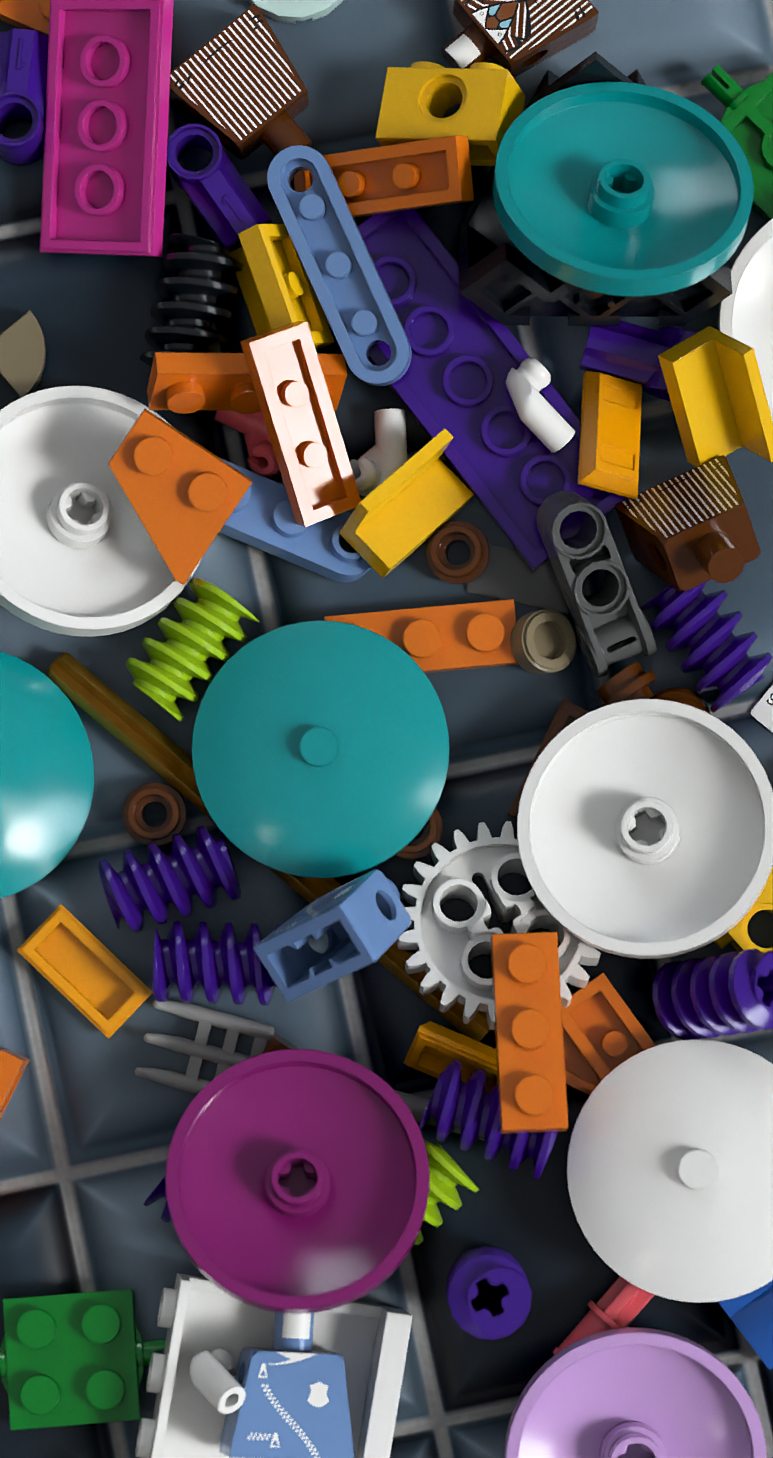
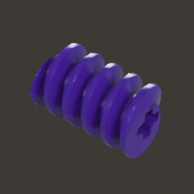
M708 581L687 591H677L669 586L640 609L642 611L656 607L661 609L651 623V628L654 632L674 627L675 632L667 642L666 649L670 653L689 648L690 653L680 668L683 673L704 669L705 673L695 689L698 694L719 690V696L710 707V711L715 713L764 678L762 673L773 657L769 652L749 657L747 652L758 636L755 632L734 636L732 631L743 615L740 611L719 615L717 611L728 596L725 590L705 595L702 590Z
M203 825L197 827L196 847L190 848L179 834L172 835L171 855L165 856L153 841L148 843L147 863L141 864L130 849L123 851V867L120 872H116L105 857L99 859L100 878L118 929L120 928V919L123 918L132 931L136 933L142 931L145 910H148L158 924L167 923L170 902L175 905L183 916H189L192 914L194 894H197L207 908H214L217 904V887L219 886L224 889L233 901L241 897L240 883L223 832L220 830V839L214 840Z
M173 921L167 939L160 938L156 927L153 991L157 1002H165L168 999L173 984H176L183 1003H191L198 986L202 985L209 1004H216L219 1001L224 986H228L235 1005H242L250 987H254L260 1005H268L277 985L253 949L254 946L263 940L258 924H250L244 941H238L231 922H225L218 940H212L206 922H199L192 940L186 939L180 921ZM276 924L274 931L282 924Z
M750 949L739 953L731 952L721 954L720 956L712 955L702 957L701 959L693 958L665 963L656 973L653 981L652 995L656 1014L663 1027L674 1037L682 1040L706 1039L772 1030L773 951H768L765 954L757 949Z
M453 1059L440 1073L419 1126L421 1131L432 1118L435 1119L436 1140L442 1143L456 1128L460 1129V1149L465 1152L479 1138L484 1139V1158L489 1162L503 1148L509 1149V1170L514 1172L529 1157L533 1159V1180L536 1181L539 1180L558 1134V1131L500 1134L498 1083L490 1092L485 1091V1070L480 1068L466 1082L461 1081V1061L458 1059Z
M480 1246L466 1251L455 1260L447 1275L446 1295L452 1317L467 1333L477 1338L495 1340L511 1335L524 1323L531 1308L532 1292L522 1266L512 1254L498 1247ZM487 1278L492 1286L504 1283L497 1289L500 1299L498 1302L489 1305L483 1297L473 1301L478 1295L476 1283L479 1280Z

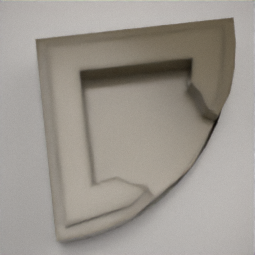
M28 311L0 335V374L22 398L33 393L38 387L46 359L44 334L31 311Z

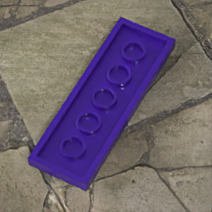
M415 209L375 214L359 225L358 229L407 335L412 351L408 370L398 381L389 386L431 440L443 429H446L454 437L442 455L531 570L534 571L549 560L536 523L538 508L544 499L555 492L564 490L575 492L600 509L603 515L606 516L616 509L615 504L628 498L578 484L581 422L551 383L541 389L539 393L575 430L572 439L560 450L552 453L520 420L506 387V379L511 368L517 370L524 359L531 357L506 325L498 322L460 294L459 265ZM385 343L375 344L369 352V360L376 366L386 364L391 357V348ZM582 511L571 512L563 519L559 530L561 538H571L581 530L584 522Z

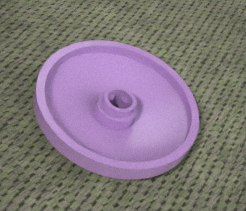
M631 1327L602 1331L584 1337L556 1353L534 1374L522 1391L512 1412L505 1438L504 1458H767L764 1431L755 1406L738 1378L728 1366L703 1346L683 1336L653 1328Z

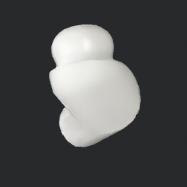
M526 358L521 362L517 370L511 368L507 375L506 387L520 420L554 453L572 439L575 430L539 393L551 381V375L548 370L535 358Z
M391 408L374 411L375 445L358 460L352 459L350 461L358 492L362 496H368L408 461L404 409Z
M216 1348L210 1353L207 1350L202 1351L192 1358L190 1376L196 1389L220 1413L230 1414L243 1404L246 1392L234 1379L236 1372L233 1368L236 1364L232 1355L225 1349Z

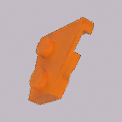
M145 408L108 463L173 577L182 585L185 584L252 484V479Z
M604 973L599 974L588 982L585 989L580 988L573 993L568 1007L565 1008L561 1005L566 1084L589 1096L599 1083L617 1066L630 1057L656 1046Z

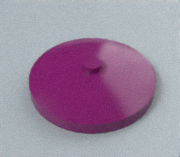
M286 1049L263 1053L231 1066L209 1082L192 1100L175 1129L168 1152L165 1176L166 1197L172 1224L184 1251L199 1271L216 1287L241 1302L263 1310L289 1314L317 1313L349 1304L374 1290L392 1275L413 1247L420 1232L426 1212L430 1179L428 1156L419 1126L407 1105L393 1088L377 1074L359 1063L333 1053L311 1049Z

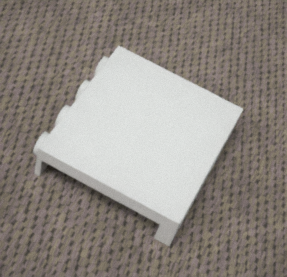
M177 1273L174 1289L163 1288L160 1299L157 1327L168 1329L164 1353L153 1352L151 1356L146 1392L157 1394L153 1418H141L135 1457L234 1458L219 1452L226 1414L220 1413L196 1389L190 1376V1363L192 1358L202 1351L207 1350L210 1353L216 1348H222L232 1355L236 1364L233 1369L236 1372L243 1347L273 1348L275 1312L241 1302L216 1287L205 1277ZM353 1301L335 1309L314 1313L312 1350L332 1351L343 1355L354 1458H390L413 1315L404 1308Z

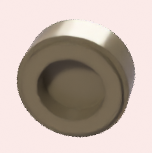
M542 609L522 616L515 623L510 638L511 650L517 663L529 673L544 675L557 672L568 666L576 651L575 631L570 621L558 611Z

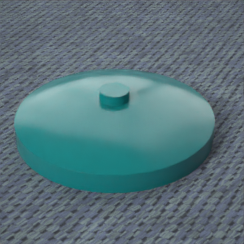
M595 82L576 85L554 92L532 104L513 121L499 145L493 177V200L501 225L511 241L530 261L547 273L571 285L593 292L617 296H650L673 292L689 287L717 271L735 253L743 239L751 212L754 190L752 172L743 149L735 137L718 119L702 107L677 94L652 86L628 82Z
M336 621L299 622L271 630L255 638L238 650L217 672L202 698L195 719L192 738L193 770L200 796L209 815L223 834L242 852L259 863L290 875L305 878L343 877L371 869L387 861L406 847L424 828L440 800L446 782L449 766L448 728L441 702L433 685L417 663L400 647L375 632L353 624Z
M0 651V898L20 892L44 878L69 853L85 825L90 810L94 786V766L91 746L85 727L66 695L51 679L34 666Z

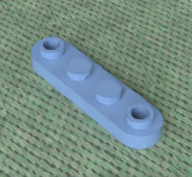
M296 145L285 148L273 158L269 165L267 184L349 368L359 379L367 384L374 386L390 385L398 381L410 366L412 351L407 335L329 163L318 151L311 147ZM303 170L311 172L313 175L311 187L304 192L294 191L291 186L293 176ZM385 343L391 348L389 361L381 366L373 365L369 360L370 349L375 344Z
M222 459L252 479V484L220 530V533L337 582L347 583L356 581L369 571L371 566L358 552L348 553L339 544V538L342 537L339 532L351 516L350 513L345 511L307 527L297 525L284 485Z

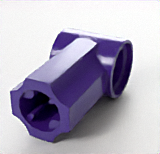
M13 28L8 32H0V157L7 163L20 166L29 165L39 160L44 154L49 36L38 33L35 30ZM15 119H25L32 122L29 132L21 138L10 139L2 135L5 126Z
M187 124L178 128L170 136L167 142V163L174 183L184 190L219 243L227 248L229 252L242 247L239 233L256 224L272 223L264 208L224 152L219 137L215 132L201 124ZM192 147H202L207 149L213 155V158L205 169L188 171L179 164L181 155Z
M620 321V326H591L579 369L600 372L641 384L644 392L649 395L670 401L658 355L696 333L674 327H661L657 331Z

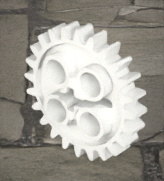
M506 821L502 828L501 836L494 838L491 837L484 822L479 823L476 841L469 842L459 829L453 831L452 852H449L437 843L431 845L430 856L435 866L432 867L418 861L413 866V875L422 886L403 884L401 898L415 906L405 907L411 919L409 928L413 929L402 933L397 941L398 949L417 951L406 961V973L411 974L422 971L427 973L420 984L419 992L421 995L429 994L439 988L443 992L439 1011L444 1013L456 1002L464 1005V1024L468 1025L479 1010L486 1012L489 1029L495 1030L492 978L478 977L471 971L468 964L477 955H491L490 938L492 934H504L499 927L488 929L491 907L480 889L472 881L474 876H481L488 887L489 897L498 919L502 923L513 921L510 934L529 933L538 928L557 932V937L560 941L558 954L561 1005L565 1008L568 1007L571 1003L572 995L566 983L585 989L590 977L579 964L597 966L601 953L565 930L547 912L533 889L526 894L511 895L501 888L498 879L507 873H520L528 879L519 853L518 839H514V829L511 821ZM454 898L463 899L472 906L475 914L466 921L457 922L445 917L440 907L447 900Z

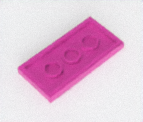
M50 0L40 252L162 257L174 0Z

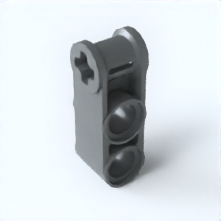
M564 490L551 494L544 499L538 508L536 517L537 529L574 621L579 646L593 674L600 678L607 675L608 667L641 652L645 656L656 653L657 647L654 636L637 603L605 516L600 509L575 492ZM582 511L584 522L581 530L571 538H561L559 530L563 519L571 512ZM605 569L606 578L602 588L593 595H583L582 585L587 575L594 570Z

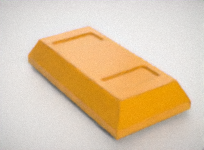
M585 371L583 373L578 484L634 500L638 497L642 408L641 384L600 372Z
M62 904L17 949L39 973L108 1039L153 993Z
M432 1021L419 1026L403 1062L407 1066L438 1079L440 1073L453 1059H458L461 1061V1081L466 1082L480 1068L485 1070V1091L490 1092L498 1083L496 1049Z

